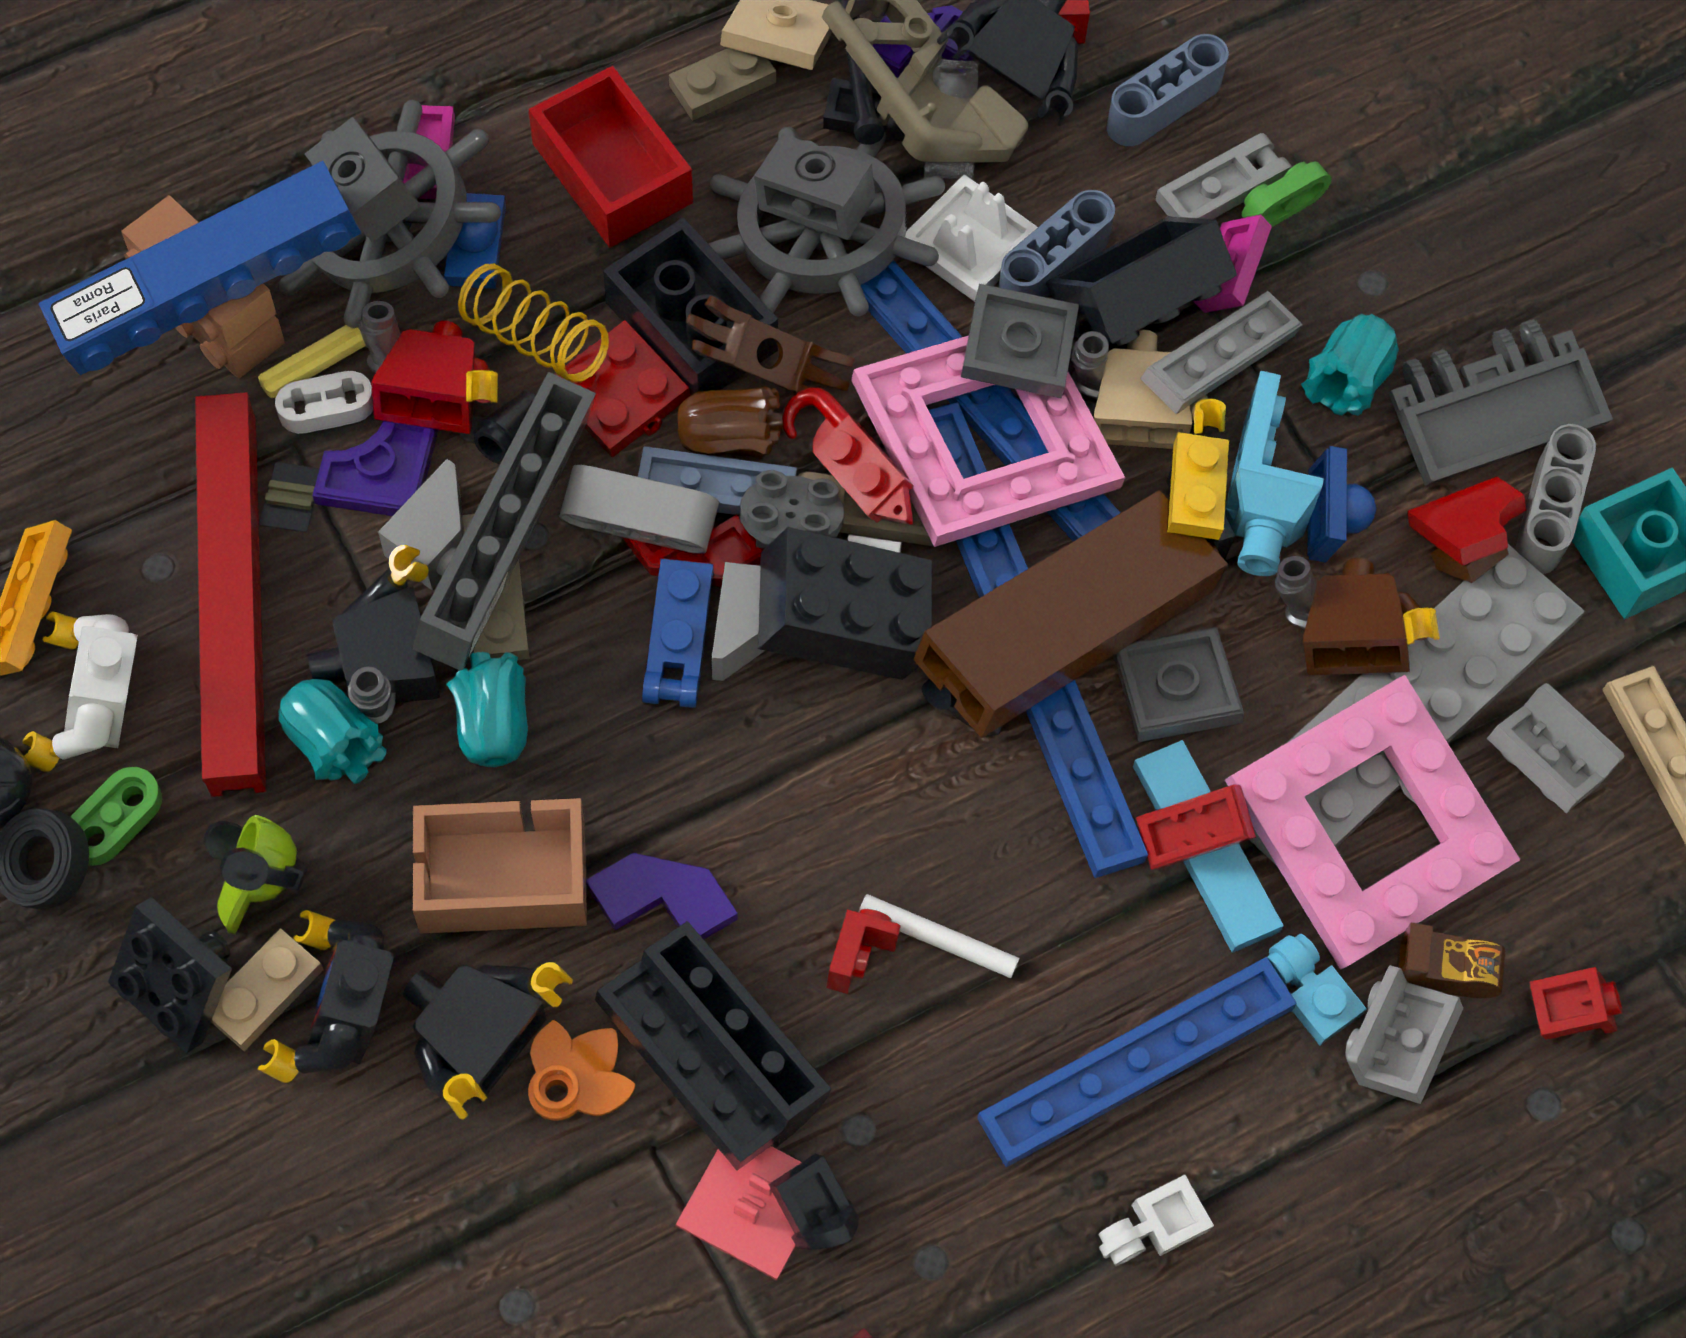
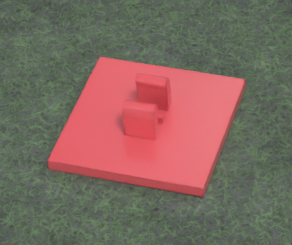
M770 1146L737 1171L718 1149L680 1215L676 1227L777 1281L796 1247L791 1238L795 1233L768 1184L802 1162Z

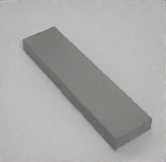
M1267 291L1149 366L1140 379L1177 414L1293 338L1302 327V324Z

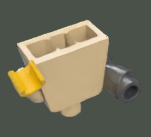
M1138 330L1140 335L1127 343V349L1114 348L1108 350L1109 344L1106 337L1101 333L1093 331L1084 333L1075 342L1071 350V360L1075 368L1072 379L1079 392L1097 399L1093 418L1107 444L1173 449L1178 432L1190 434L1192 420L1194 421L1195 434L1202 433L1204 426L1216 427L1219 429V432L1225 431L1226 405L1222 401L1209 399L1205 395L1175 414L1140 379L1149 366L1171 353L1157 351V335L1154 332Z

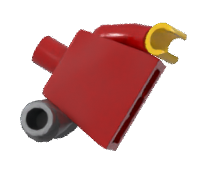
M374 301L368 303L363 308V316L358 328L366 347L370 351L367 363L371 370L376 373L371 382L374 419L470 434L472 430L474 400L480 403H497L499 392L498 374L490 371L484 360L476 358L475 342L470 338L462 337L461 328L450 321L437 322L432 332L408 329L400 333L394 309L389 303Z

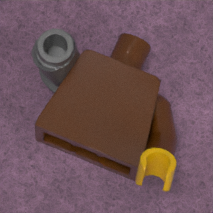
M1288 557L1278 566L1275 588L1287 605L1285 616L1292 625L1305 629L1303 645L1308 675L1410 672L1408 645L1414 644V640L1422 641L1428 637L1433 638V640L1440 639L1436 610L1421 608L1409 593L1397 591L1395 577L1389 573L1374 574V565L1368 559L1351 558L1343 564L1342 575L1323 576L1317 583L1309 562L1303 557Z

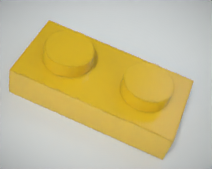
M1181 432L1177 433L1173 446L1167 532L1216 540L1220 539L1224 530L1229 440Z

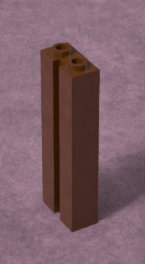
M1160 490L924 631L913 660L940 691L947 688L957 699L954 707L981 738L1214 591L1228 563L1221 557L1218 549L1206 541L1205 538L1167 532L1170 501Z

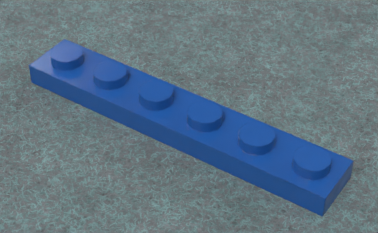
M1265 957L979 1112L977 1119L1007 1168L1291 1012L1297 1002L1269 959Z

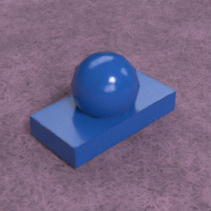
M466 193L467 202H493L500 207L501 216L493 223H463L457 240L447 253L444 278L449 286L462 287L467 277L484 264L495 263L499 266L506 209L504 195ZM488 270L481 274L471 287L479 288L486 276L495 270ZM497 274L491 277L483 288L496 289Z
M1329 446L1308 470V475L1324 478L1308 523L1307 556H1309V560L1325 563L1346 542L1347 534H1357L1372 524L1377 510L1373 495L1365 487L1355 483L1347 484V449Z

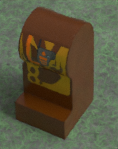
M1412 922L1409 924L1399 940L1397 967L1402 969L1408 983L1449 995L1470 998H1493L1502 994L1505 948L1501 944L1482 939L1466 940L1460 936L1432 932L1433 926Z

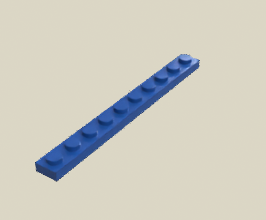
M958 402L930 409L929 412L963 479L987 472ZM1009 524L956 540L979 598L1028 569ZM1075 680L1027 709L1026 713L1093 876L1097 878L1145 863L1148 853Z

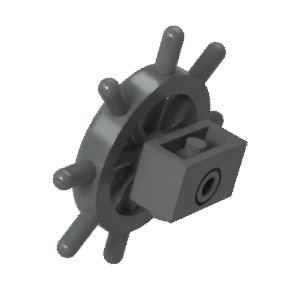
M409 100L403 105L397 130L394 132H385L369 137L354 117H351L336 130L326 131L322 135L321 141L307 151L305 155L312 165L324 161L362 234L350 239L341 249L324 252L304 262L295 272L285 275L278 284L280 292L286 296H292L321 273H324L336 284L351 290L344 313V322L350 328L359 327L363 316V308L369 303L372 293L395 290L420 279L432 296L436 298L444 297L449 291V285L436 266L454 245L463 223H493L501 216L500 207L493 202H467L465 184L457 169L487 146L489 142L487 132L483 129H475L444 152L432 140L416 134L423 111L421 104L416 100ZM408 163L425 167L406 183L403 182ZM435 185L437 186L435 202L417 201ZM412 223H426L416 237L409 231ZM365 240L359 261L342 258ZM386 242H393L398 251L382 258Z
M784 127L779 131L778 141L748 183L722 174H715L710 178L709 187L714 193L739 201L737 208L739 234L708 244L723 260L745 253L755 270L770 281L759 299L772 313L776 310L788 290L808 294L842 292L850 313L856 317H861L867 313L869 308L861 285L885 270L896 256L924 266H933L937 263L939 254L934 247L905 238L907 230L906 205L942 194L945 189L943 179L939 176H932L901 186L894 173L884 163L875 158L886 141L885 131L883 138L879 142L872 145L860 144L857 150L840 146H818L812 141L800 140L794 128ZM765 211L788 219L760 228ZM885 211L880 228L860 222L864 217ZM799 237L788 254L772 246ZM849 239L864 245L847 254L842 241ZM815 249L824 250L828 258L825 260H808Z

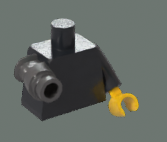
M408 545L396 547L389 557L390 568L343 611V614L336 616L332 620L338 647L307 654L312 678L330 682L345 678L350 701L376 724L384 722L392 715L394 705L397 702L440 698L431 657L413 650L421 616L414 587L407 588V580L421 582L426 579L429 570L425 564L419 562L411 564L412 560L419 556L420 550Z

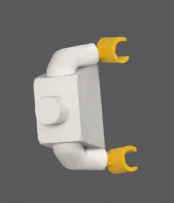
M51 612L47 615L46 620L55 622V628L49 637L45 636L42 640L70 650L78 646L69 693L64 732L56 734L53 740L34 731L29 732L24 737L23 744L31 747L29 752L24 755L30 766L43 772H50L60 758L69 759L100 749L103 746L118 748L138 636L128 633V624L121 617L106 614L82 616L76 619L57 612Z

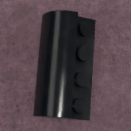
M688 921L645 949L641 961L596 992L595 1001L737 1171L771 1145L775 1144L778 1147L792 1136L816 1113L831 1091L829 1085Z

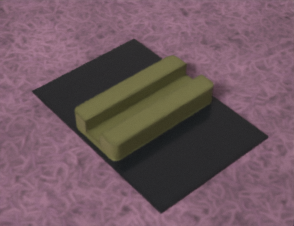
M275 462L272 477L268 484V491L265 495L259 525L307 532L315 504L312 495L320 468Z

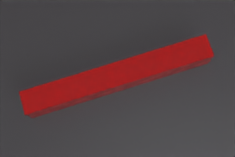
M248 392L195 396L202 780L205 782L211 797L223 796L222 791L246 788H253L255 793L266 792L256 418Z

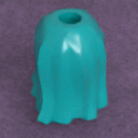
M1360 314L1351 320L1342 322L1330 336L1323 351L1309 359L1310 368L1306 381L1301 383L1306 397L1312 404L1320 402L1332 409L1334 414L1341 416L1347 412L1359 416L1363 410L1370 408L1376 389L1393 372L1399 348L1394 328L1384 319L1373 314Z
M475 652L470 654L472 668L470 670L463 668V670L458 671L456 676L446 684L452 692L456 704L459 747L466 758L476 765L484 767L504 766L518 759L527 742L528 724L525 705L526 677L523 675L524 668L517 663L518 657L509 652H505L501 658H491L487 652Z
M319 679L304 680L293 686L282 698L278 710L282 730L309 759L314 769L315 780L329 779L332 781L340 779L346 774L353 784H358L365 779L369 773L367 768L373 762H381L385 758L387 749L382 746L383 735L378 732V724L366 717L350 701L347 695L332 682Z

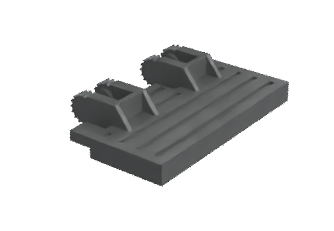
M1532 319L1521 323L1522 325H1520L1519 330L1521 341L1524 343L1525 351L1531 363V366L1528 367L1525 366L1512 333L1506 328L1493 332L1491 340L1496 355L1460 368L1467 386L1465 388L1450 354L1445 349L1433 352L1430 355L1432 371L1435 374V379L1442 394L1439 397H1435L1422 363L1420 364L1419 360L1415 358L1403 362L1402 375L1407 385L1393 389L1388 394L1425 486L1545 446L1554 430L1561 425L1575 424L1589 431L1606 425L1613 420L1584 348L1579 349L1572 330L1554 335L1549 339L1556 355L1554 357L1537 320Z

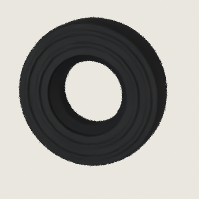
M45 808L29 809L10 819L0 832L1 893L11 902L33 909L54 908L62 905L74 896L85 879L89 864L88 841L81 826L70 816L60 811ZM45 837L54 847V862L46 877L35 880L28 872L27 858L33 843Z

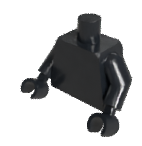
M977 0L970 3L955 23L938 37L937 43L939 45L947 38L955 41L958 51L952 58L957 60L964 53H967L1036 101L1043 100L1047 94L1046 99L1037 111V115L1040 118H1043L1048 109L1052 108L1060 116L1057 125L1062 126L1072 112L1073 102L1071 96L1077 80L1078 43L1072 36L1075 26L1058 15L1067 0Z

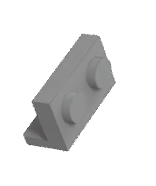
M1547 683L1540 686L1524 706L1497 725L1487 737V740L1501 752L1508 762L1521 770L1541 789L1542 793L1549 800L1555 802L1565 813L1569 812L1597 789L1624 758V753Z
M1390 965L1382 982L1377 981L1370 991L1367 1005L1368 1012L1360 1029H1354L1349 1036L1345 1052L1346 1059L1359 1085L1421 1104L1462 1013L1463 1006L1459 997L1408 983L1402 969Z

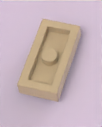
M280 928L226 983L211 1023L245 1052L324 970L321 963Z

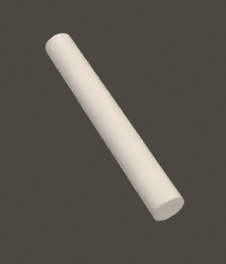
M866 894L861 904L860 910L872 909L888 915L892 920L891 922L901 926L900 932L1006 977L1012 978L1020 958L869 894Z

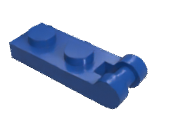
M669 559L660 560L647 668L643 683V703L659 704L660 699L680 701V707L696 708L714 574L713 564ZM664 667L684 669L682 680L663 678Z

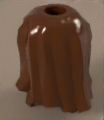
M768 386L751 389L710 390L694 393L685 399L678 409V435L682 446L691 453L710 456L743 454L759 459L764 458L765 455L769 456L773 445L779 443L780 432L783 429L782 414L774 412V409H779L780 407L778 391L775 388L770 389Z

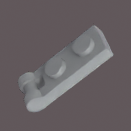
M1260 133L1159 188L1155 201L1168 216L1214 219L1243 203L1246 196L1261 184L1269 186L1283 178L1288 170L1292 168V165L1286 158H1278L1273 152L1274 144L1264 133ZM1258 163L1261 168L1256 170L1252 164Z

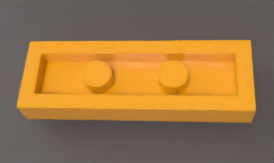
M56 520L25 529L0 597V676L23 671V668L29 663L34 654L35 643L33 640L40 620L50 608L51 596L49 594L57 573L62 569L67 560L68 551L66 546L72 529Z

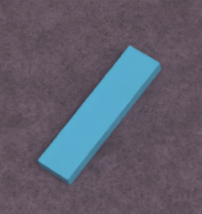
M1183 740L1134 761L1133 769L1155 810L1211 792ZM1239 843L1183 861L1232 953L1281 932L1284 925Z

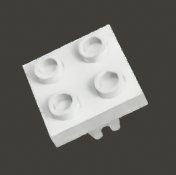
M964 174L906 231L905 238L934 247L938 251L939 259L935 265L926 267L975 302L979 283L994 286L999 281L1002 260L1005 255L1038 227L1006 205L1004 197L1000 193H997L995 196L988 192L989 187L986 183L981 182L977 184Z

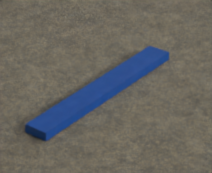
M894 260L880 274L861 285L869 305L868 311L906 354L962 338L960 333ZM992 385L947 399L950 404L958 402L966 422L1005 466L1049 453L1026 408L1008 387ZM1104 494L1047 511L1072 541L1077 540L1120 514L1119 510Z

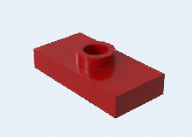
M1236 784L1136 817L1141 838L1148 853L1147 858L1151 870L1161 869L1256 838L1241 785Z

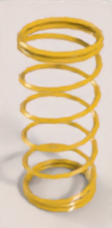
M495 263L484 264L475 269L467 277L461 288L458 307L463 320L473 326L478 325L480 330L487 334H495L499 341L506 345H514L521 354L534 356L538 364L546 368L553 367L556 374L572 383L582 382L591 377L603 363L609 346L608 332L605 325L594 319L588 320L587 316L582 312L570 315L567 304L562 301L550 304L548 293L543 290L531 293L528 282L523 279L513 281L510 272ZM488 270H495L486 276L480 284L474 301L473 311L475 319L469 318L465 304L468 291L481 274ZM500 274L503 286L501 294L494 308L487 315L479 319L477 306L481 291L491 277ZM522 284L526 287L528 296L518 306L512 324L498 330L496 323L497 315L508 302L512 287ZM536 295L545 297L546 308L537 317L532 333L528 337L517 341L515 333L516 324L526 314L531 298ZM555 306H561L565 310L566 317L556 329L552 343L547 348L536 352L535 335L546 323L550 309ZM574 317L582 318L584 321L574 326L565 336L560 345L557 363H555V345L565 334L569 320ZM492 320L494 330H490L483 325ZM589 327H598L601 333V345L594 362L582 372L568 374L565 369V363L580 351L587 338ZM511 329L513 341L502 337L501 333ZM585 329L580 344L566 358L567 350L573 339ZM531 339L532 352L524 350L520 344ZM550 350L551 363L543 361L539 355Z

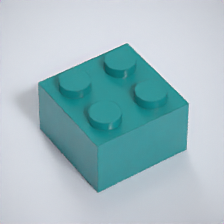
M1673 467L1586 506L1578 518L1572 542L1624 620L1686 591V486Z

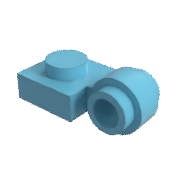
M1299 934L1296 937L1288 935L1269 949V956L1267 958L1284 984L1290 983L1298 988L1291 994L1297 1002L1292 1012L1319 1046L1361 1017L1367 1010L1332 965L1318 975L1314 973L1315 964L1320 961V956L1316 947L1305 935Z

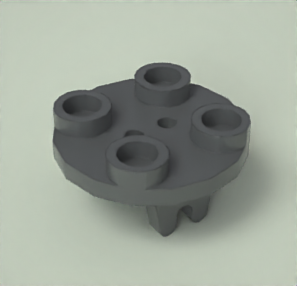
M767 470L757 475L756 484L749 487L741 498L740 521L747 532L756 538V547L765 549L787 527L836 538L844 524V506L838 497L839 488L831 480L824 478L812 480L802 476H785L779 471Z

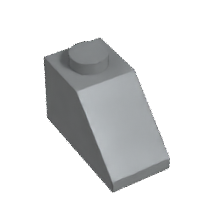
M448 459L439 466L378 531L384 556L388 559L392 551L400 545H408L420 550L419 556L415 557L411 564L419 562L427 565L429 570L428 576L421 583L431 590L439 583L464 535L460 486L455 464Z
M725 562L712 652V680L724 681L765 651L758 649L760 566Z

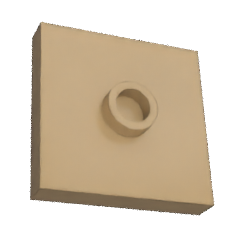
M740 0L722 30L720 45L813 70L832 34L831 29L822 19L823 12L828 4L813 0Z

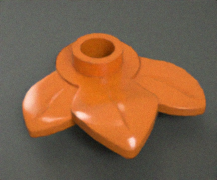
M552 1020L534 1038L530 1055L536 1073L530 1080L528 1096L532 1108L541 1117L559 1121L567 1119L577 1112L592 1116H602L623 1106L632 1096L635 1090V1083L627 1077L613 1072L618 1057V1037L616 1030L613 1028L592 1030L571 1040L564 1027L557 1021ZM561 1085L568 1090L567 1096L558 1102L548 1099L546 1096L548 1090L553 1086Z

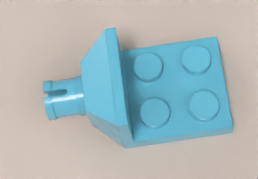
M1260 371L1244 421L1225 505V516L1233 532L1237 536L1244 537L1243 547L1237 564L1243 571L1257 576L1276 574L1280 564L1279 556L1282 546L1288 547L1304 536L1324 478L1271 466L1276 447L1274 437L1276 428L1280 425L1286 397L1277 395L1281 375Z

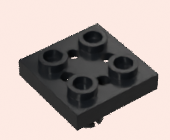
M151 897L135 906L108 983L116 989L123 999L129 1001L146 1016L163 1035L169 1037L187 1054L204 1041L232 970L226 964L227 958L230 957V949L222 935L214 931L206 932L198 939Z

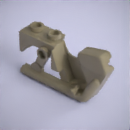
M849 0L846 9H844L839 1H835L826 7L822 19L839 41H845L847 44L845 49L882 97L877 107V111L880 114L879 119L884 126L890 118H893L905 134L902 145L910 155L923 162H1006L1010 159L1016 147L1023 141L1028 130V121L991 87H980L972 98L952 97L936 87L933 81V70L941 60L949 38L941 45L937 43V39L942 32L917 0ZM871 10L875 17H883L886 14L892 23L872 22L867 18H857L853 21L852 18ZM872 45H907L915 53L908 66L896 78Z

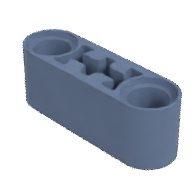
M1211 34L1194 36L1119 85L1114 90L1106 126L1109 137L1114 142L1123 146L1141 144L1215 95L1221 87L1229 55L1225 42Z
M1085 190L1078 193L1005 255L1002 260L998 287L1048 298L1050 292L1046 281L1099 254L1108 245L1115 214V205L1112 199L1107 194L1098 190ZM1084 221H1092V222H1094V223H1096V224H1090V223H1086V222H1084ZM1018 278L1026 279V280H1028L1029 282H1019V281H1016L1015 279H1018Z

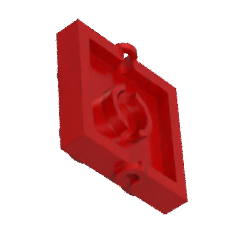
M626 320L608 332L609 346L600 368L591 377L582 382L575 383L596 393L585 429L612 458L645 433L647 436L656 433L662 425L661 419L691 396L689 387ZM601 339L590 345L588 349L578 354L575 359L565 366L568 374L582 372L594 362L600 349ZM651 422L655 423L651 428L647 427Z

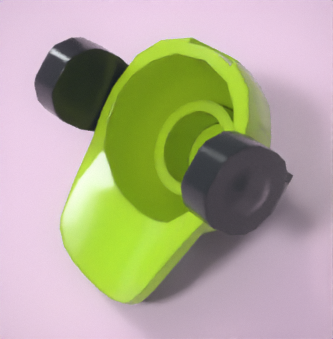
M254 815L248 819L244 827L228 821H218L208 827L203 839V844L209 854L215 859L222 861L220 872L225 882L217 908L219 917L228 933L236 934L251 902L273 900L286 888L295 891L301 888L308 868L304 866L303 861L296 857L297 849L291 836L271 820Z

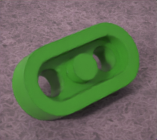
M1315 161L1308 164L1300 162L1289 169L1284 177L1269 186L1261 184L1254 188L1244 200L1245 207L1242 211V217L1246 218L1261 214L1274 227L1316 202L1329 188L1332 177L1319 162Z
M127 767L118 770L71 815V818L83 829L87 841L95 834L105 835L99 845L89 846L88 865H101L113 859L158 813L162 804V792L154 776L147 770L139 767ZM136 794L144 796L140 804L136 806L126 805L127 800L131 796Z

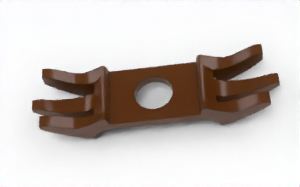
M709 296L705 306L720 319L734 322L732 329L692 314L688 315L686 323L691 328L712 341L726 344L725 351L704 342L693 340L692 350L708 359L722 362L791 391L793 395L809 388L803 384L804 380L848 391L849 382L814 366L810 362L812 358L841 366L852 367L855 358L830 351L812 342H806L751 318L752 316L731 308L714 296ZM767 338L774 340L779 348L778 360L770 368L761 366L757 359L758 346Z

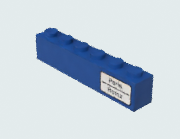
M321 161L38 304L62 355L78 374L82 375L88 371L105 368L114 358L136 347H144L154 343L162 334L183 323H192L202 319L209 310L231 299L243 298L252 293L257 286L279 275H288L295 272L304 262L324 252L341 249L350 239L362 233L324 161Z

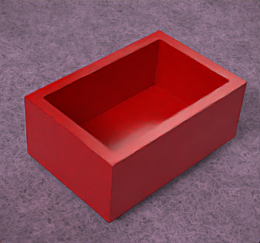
M613 65L528 109L532 144L609 248L693 204L691 167Z

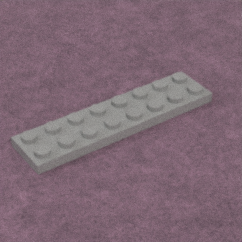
M1508 544L1507 550L1509 554L1473 583L1464 580L1434 608L1437 615L1440 639L1433 640V638L1428 637L1422 641L1414 640V644L1408 645L1410 672L1365 673L1360 675L1289 741L1405 674L1445 740L1449 743L1573 627L1585 611ZM1381 751L1305 796V799L1337 848L1401 788L1398 783L1400 777L1384 751ZM1255 831L1256 838L1250 839V841L1276 865Z

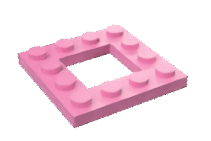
M968 336L853 370L851 381L890 459L914 485L909 491L910 499L934 547L1120 489L1123 485L1125 476L1069 372H1067L1062 398L1015 389L1049 453L963 479L926 405L995 385L961 377Z
M1405 674L1225 779L1228 786L1233 784L1241 785L1255 831L1340 969L1351 965L1403 933L1411 922H1421L1520 861L1519 856ZM1384 751L1440 841V844L1362 891L1305 799V796L1379 752Z

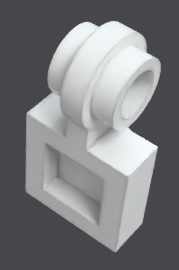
M1183 1175L1136 1199L1132 1207L1141 1223L1133 1227L1130 1219L1125 1218L1107 1227L1098 1234L1103 1242L1099 1249L1104 1258L1111 1257L1115 1266H1118L1146 1250L1141 1240L1149 1236L1159 1256H1162L1207 1233L1214 1225L1186 1175Z

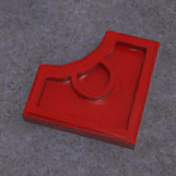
M1494 477L1408 510L1409 527L1464 566L1508 548L1507 532L1503 527L1509 520L1526 511L1525 496L1499 477Z

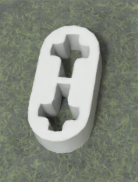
M343 371L289 383L279 390L275 398V407L282 426L288 431L297 434L353 424L365 420L373 411L372 385L366 376L356 371ZM355 390L357 402L347 404L345 392ZM304 401L306 412L296 414L294 403Z

